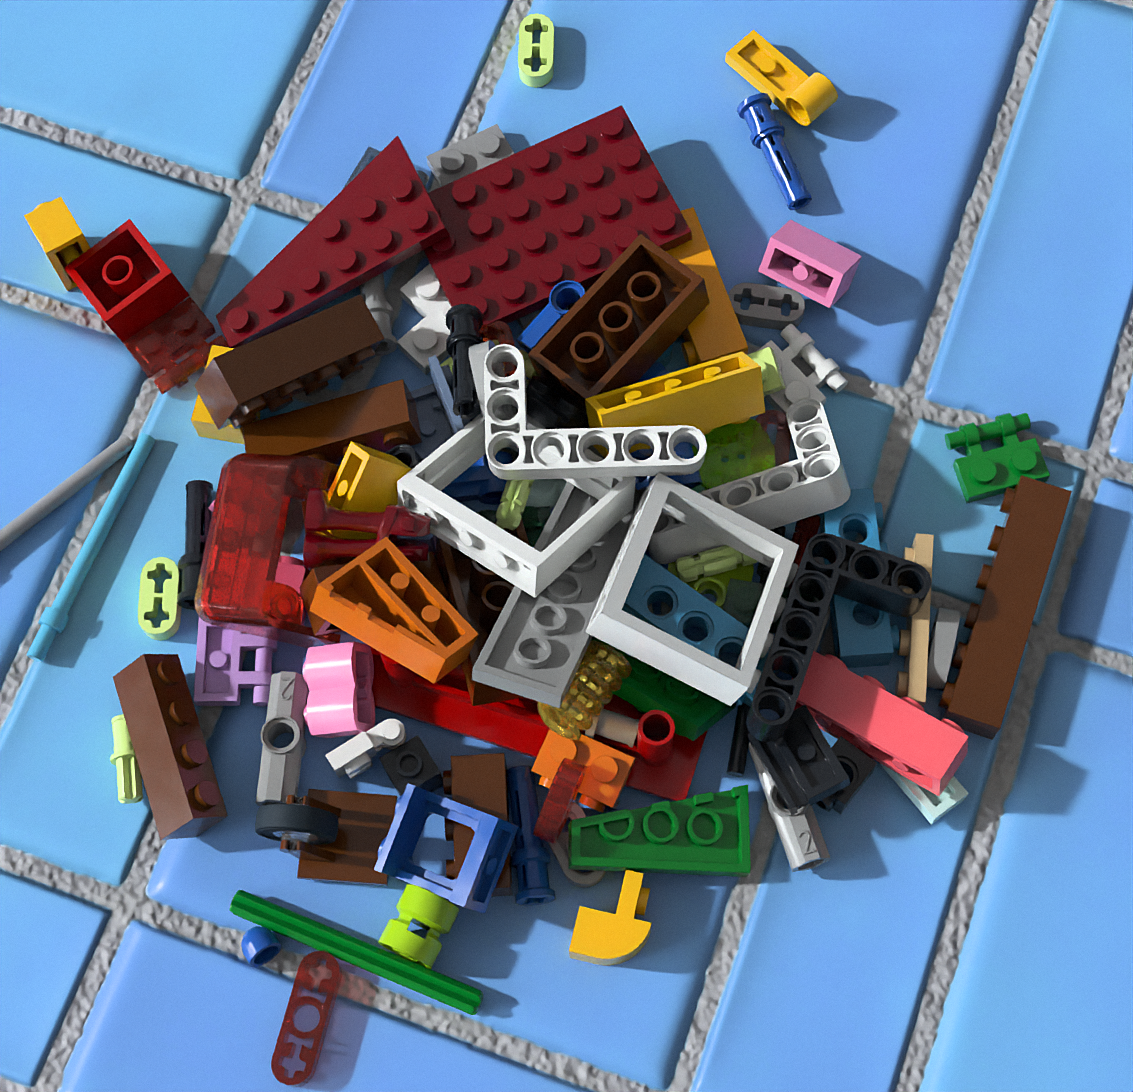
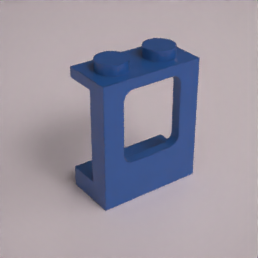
M408 783L404 794L400 796L396 803L395 817L388 835L379 846L378 860L374 870L426 889L462 907L485 914L519 826ZM431 814H438L471 827L475 832L457 879L451 880L417 866L413 862L414 850L425 822Z

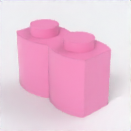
M353 641L308 648L306 661L303 664V677L309 688L307 704L304 708V720L309 728L310 735L334 738L358 735L363 731L367 732L375 726V702L371 688L374 678V664L370 646Z

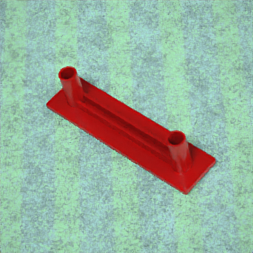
M370 646L374 664V678L371 690L376 708L537 758L553 721L585 735V730L555 720H548L547 717L551 705L526 697L472 706L462 664H459L434 684ZM574 678L566 694L567 697L591 705L599 702L604 704L603 709L636 720L640 719L638 734L633 748L627 744L597 734L592 738L636 758L625 787L670 801L686 799L707 731L692 741L675 733L674 721L666 712L651 710L645 714L641 713L634 705L613 693L604 691L598 685Z

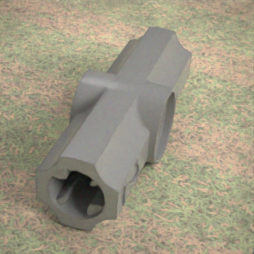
M281 671L271 676L266 723L263 725L260 733L263 748L256 804L258 806L286 804L287 795H295L297 798L301 760L307 748L306 739L304 738L306 726L304 708L309 695V688L303 675L297 672ZM283 733L294 735L293 741L287 747L276 748L273 746L275 739Z
M749 742L748 748L768 802V814L775 821L792 872L806 871L829 861L830 855L812 805L807 804L798 809V813L791 815L788 809L781 807L777 802V797L780 794Z

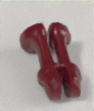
M310 487L305 515V530L309 531L306 532L304 539V568L313 569L319 567L325 561L334 558L358 557L386 536L412 564L428 561L429 545L427 543L417 540L398 539L397 535L426 536L430 534L431 518L412 512L406 506L398 505L386 506L385 512H358L339 509L330 504L328 494L324 489ZM319 531H359L374 533L377 537L372 539L335 538Z

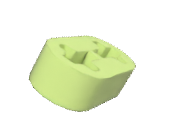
M543 14L528 15L521 21L519 27V76L524 84L535 88L548 84L554 74V26L550 18ZM534 30H541L540 43H533L532 35ZM533 58H540V68L537 72L531 69Z
M157 557L148 561L142 568L140 576L138 623L147 636L159 641L174 636L181 623L182 607L177 604V595L182 592V573L178 570L175 562L166 557ZM166 570L172 579L164 581L163 593H159V587L153 578L160 577L161 571ZM158 604H162V610L169 620H163L160 627L156 628L152 621H150V618L157 617Z

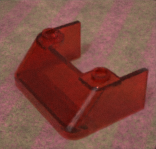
M256 453L238 454L224 463L220 473L195 595V609L203 621L211 625L305 648L340 643L341 635L328 633L315 636L311 627L301 625L303 601L300 594L289 585L274 582L290 499L307 501L310 487H318L324 490L330 489L340 465L309 456Z

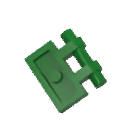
M1010 413L996 416L995 421L977 426L972 422L961 425L959 431L945 434V443L949 450L963 447L966 453V457L955 459L953 464L966 503L1003 494L1007 487L1015 489L1021 475L1041 482H1047L1050 474L1036 438L1019 442L1016 432L1031 428L1027 413L1012 416ZM999 437L1002 447L983 452L980 442Z

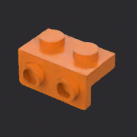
M553 721L531 771L542 775L538 784L560 794H563L566 787L582 794L579 803L603 813L606 805L617 809L620 802L618 799L636 758Z

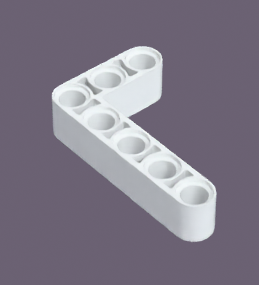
M500 344L490 349L485 356V448L489 468L500 479L656 476L658 472L665 476L688 475L695 473L704 463L707 448L706 438L694 426L527 430L526 371L523 355L512 345ZM502 362H511L517 367L515 373L508 377H499L493 371ZM510 404L518 409V413L511 420L504 421L495 417L496 409L501 405ZM681 442H690L697 448L698 453L693 458L683 459L676 455L674 447ZM644 443L651 447L653 454L646 460H636L630 455L629 449L635 444ZM597 444L605 447L609 454L604 460L594 462L586 458L584 455L585 450L589 446ZM548 446H557L564 452L563 457L554 463L543 461L539 455ZM512 447L519 452V456L511 464H501L495 459V455L500 449Z
M810 397L802 398L792 403L786 411V419L798 459L699 492V494L769 530L843 505L849 499L851 489L821 401ZM661 512L647 550L652 560L656 563L668 564L675 562L678 558L696 555L699 552L726 544Z

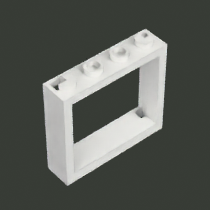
M512 406V417L506 420L514 418L518 413V409ZM482 413L464 427L465 429L458 431L397 481L398 506H406L412 512L430 517V533L535 598L633 509L636 478L564 479L599 501L542 552L537 551L441 492L442 489L486 454L485 418ZM527 415V430L546 429ZM548 446L541 451L539 456L547 463H554L563 457L564 452L557 446ZM586 449L584 452L586 458L591 461L598 462L604 460L589 449Z
M658 472L642 493L585 632L732 706L745 692L751 694L759 681L761 671L756 669L759 658L762 659L766 655L772 644L774 634L770 633L769 630L772 622L775 623L785 607L786 599L781 597L784 587L787 588L797 572L798 565L793 561L799 545ZM661 512L771 568L735 667L622 610Z

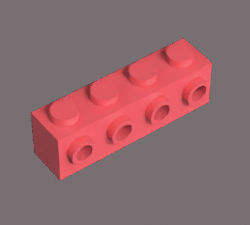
M813 651L794 710L806 705L821 730L837 739L842 736L870 758L940 797L967 755L969 736L965 735L963 729L951 720L944 718L938 720L925 713L924 708L911 698L902 697L900 699L889 693L884 685L875 678L868 675L860 677L851 672L837 657L830 654L823 656Z

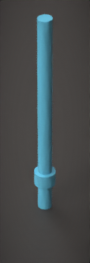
M140 434L52 606L45 608L38 621L41 627L26 654L29 658L42 663L55 636L62 634L70 619L67 613L156 442L150 435Z

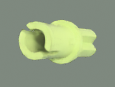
M124 714L113 717L111 720L114 754L111 755L110 762L117 767L118 800L120 803H138L143 799L142 775Z

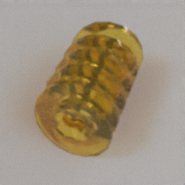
M591 641L561 707L557 708L538 702L537 708L543 722L560 736L570 740H579L581 737L579 729L588 730L593 726L592 717L601 715L603 712L602 704L609 703L613 698L612 691L616 692L622 687V679L630 676L632 667L629 661L615 648L602 642Z

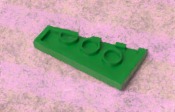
M592 637L577 670L578 673L597 683L604 691L613 693L634 705L641 713L645 714L651 710L666 712L674 721L675 733L692 741L736 707L735 703L729 706L595 637Z
M748 785L733 787L731 790L718 793L698 794L692 798L673 802L668 800L653 803L648 807L633 810L623 809L573 819L568 824V869L620 872L630 870L643 873L747 877L751 873Z

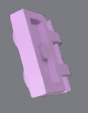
M242 617L199 618L193 700L196 706H240L241 689H253V705L260 707L268 706L271 676L274 674L272 673V654L277 651L278 637L273 635L274 620L268 618L258 619L256 634H244L245 622ZM243 651L255 652L254 671H242Z

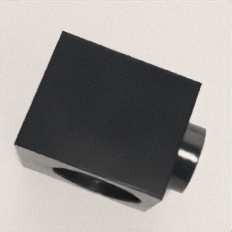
M418 735L379 758L399 796L404 794L408 783L430 792H434L443 786L441 772Z
M842 736L838 738L831 749L848 775L850 785L815 803L826 811H831L833 808L840 815L871 776L877 765V762Z

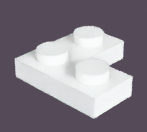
M430 264L400 288L401 297L423 319L397 341L398 349L425 375L430 372L429 357L436 355L439 363H441L449 356L446 350V339L450 335V330L446 326V313L451 306Z

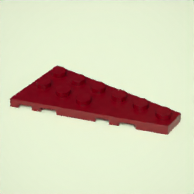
M398 135L216 315L230 348H238L292 324L450 235Z

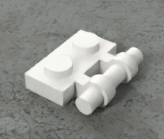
M793 324L786 326L780 334L789 344L786 349L781 351L772 340L759 349L771 347L774 350L785 389L766 395L764 398L786 421V411L795 401L807 397L816 398L824 406L826 397L819 388L827 383L835 393H838L848 383L838 372L840 367L832 358L826 359L813 346L815 341L807 332L801 333ZM801 357L814 370L808 377L794 364Z
M389 718L367 732H361L325 756L339 778L348 774L349 778L353 779L373 766L371 758L377 755V752L383 748L393 750L405 743L406 733L404 725L397 719Z

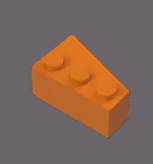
M387 536L319 583L309 610L434 684L468 658L479 635Z

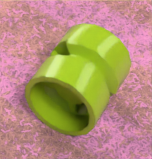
M407 884L396 905L399 916L398 918L389 919L378 943L400 957L432 969L442 948L439 937L441 934H448L460 909L446 899L426 889ZM410 922L427 930L424 938L407 930Z

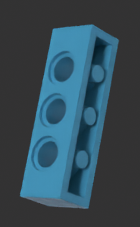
M873 488L851 489V495L843 505L818 514L820 534H833L846 539L843 535L845 532L855 531L864 538V541L859 544L888 553L887 543H880L878 528H883V508L881 502H874ZM823 558L824 565L831 564L827 559ZM863 572L869 579H873L870 574ZM833 594L829 605L835 657L840 659L847 668L889 665L894 651L899 650L900 644L897 624L890 625L889 613ZM866 612L873 617L875 623L870 626L860 625L855 621L853 614Z
M644 554L622 610L717 659L725 652H733L740 655L749 628ZM661 601L666 603L671 611L667 615L657 616L649 611L648 606L653 602ZM695 626L701 628L707 637L702 641L694 642L687 639L683 631L688 627ZM771 646L762 659L759 658L756 669L760 670L761 674ZM775 670L773 672L777 676L781 670ZM758 683L751 694L745 692L735 704L742 705L744 702L750 707Z

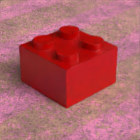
M130 219L64 268L104 322L124 345L189 296L182 284Z

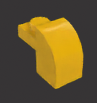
M630 870L625 871L616 914L579 906L569 948L571 959L610 966L626 962L641 951L649 938L652 924L635 919L636 914L645 915L650 894V888L642 887L643 873Z

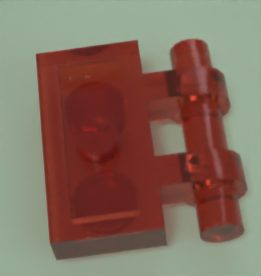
M191 297L123 342L126 350L148 378L162 369L165 373L153 381L162 395L175 386L179 389L188 383L187 378L207 364L212 345L230 348L222 335L209 343L205 341L215 334L216 331L213 324ZM191 349H194L195 353L179 364L174 362Z

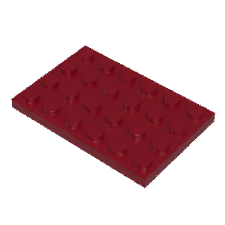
M621 105L429 192L450 235L423 251L451 308L459 304H470L481 310L483 325L479 330V334L482 336L547 306L550 292L559 282L574 280L580 283L584 289L593 285L640 234L664 251H668L692 240V232Z

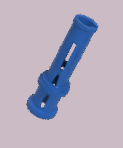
M767 93L752 95L739 104L737 107L738 115L740 118L745 119L752 133L750 135L752 144L758 149H762L772 174L787 202L788 209H800L810 203L812 196L808 192L784 142L785 127L781 121L776 120L770 107L772 100ZM779 160L782 161L783 166L791 181L788 180Z
M529 765L515 766L506 771L510 789L513 824L519 826L515 835L516 851L512 853L511 866L516 868L519 890L515 894V903L522 906L546 904L556 898L555 890L550 889L547 864L551 862V855L548 849L543 847L535 772L531 771L532 767Z

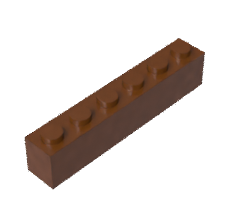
M1022 475L1015 489L1007 487L999 512L1005 513L1006 517L1002 527L995 525L987 548L994 551L991 565L983 563L975 588L982 590V594L978 604L971 602L964 620L963 627L970 629L966 643L958 642L951 662V667L957 668L958 671L954 683L946 681L938 704L939 707L945 708L943 718L953 721L965 731L993 740L1001 728L1072 491Z

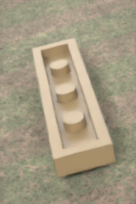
M916 533L911 548L904 547L902 558L923 566L929 572L932 583L934 535ZM910 587L902 588V591L905 593L915 594ZM931 588L920 610L913 616L907 617L906 630L900 629V644L897 651L899 656H905L904 672H897L895 696L898 698H911L922 707L926 703Z

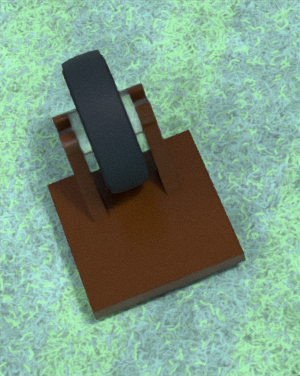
M308 789V796L295 797V795H287L286 804H269L259 807L256 815L255 832L265 838L280 841L281 852L289 853L299 859L298 879L388 886L389 875L374 870V867L378 860L379 846L383 839L387 837L395 817V806L398 797L394 795Z

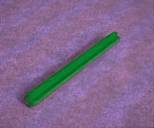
M238 890L231 901L229 910L238 917L266 927L269 930L470 1015H475L480 1008L484 994L479 989L246 891Z

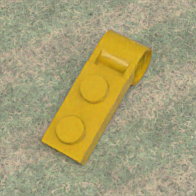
M752 30L726 53L725 62L758 91L767 93L772 103L800 125H810L838 99L837 91L827 77L820 73H813L809 77L755 30Z

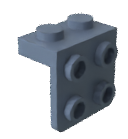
M436 355L428 358L433 384L410 392L416 402L422 443L412 445V448L423 459L427 458L458 431L465 429L464 427L470 423V419L461 418V405L460 414L458 416L454 414L453 375L449 365L440 366Z

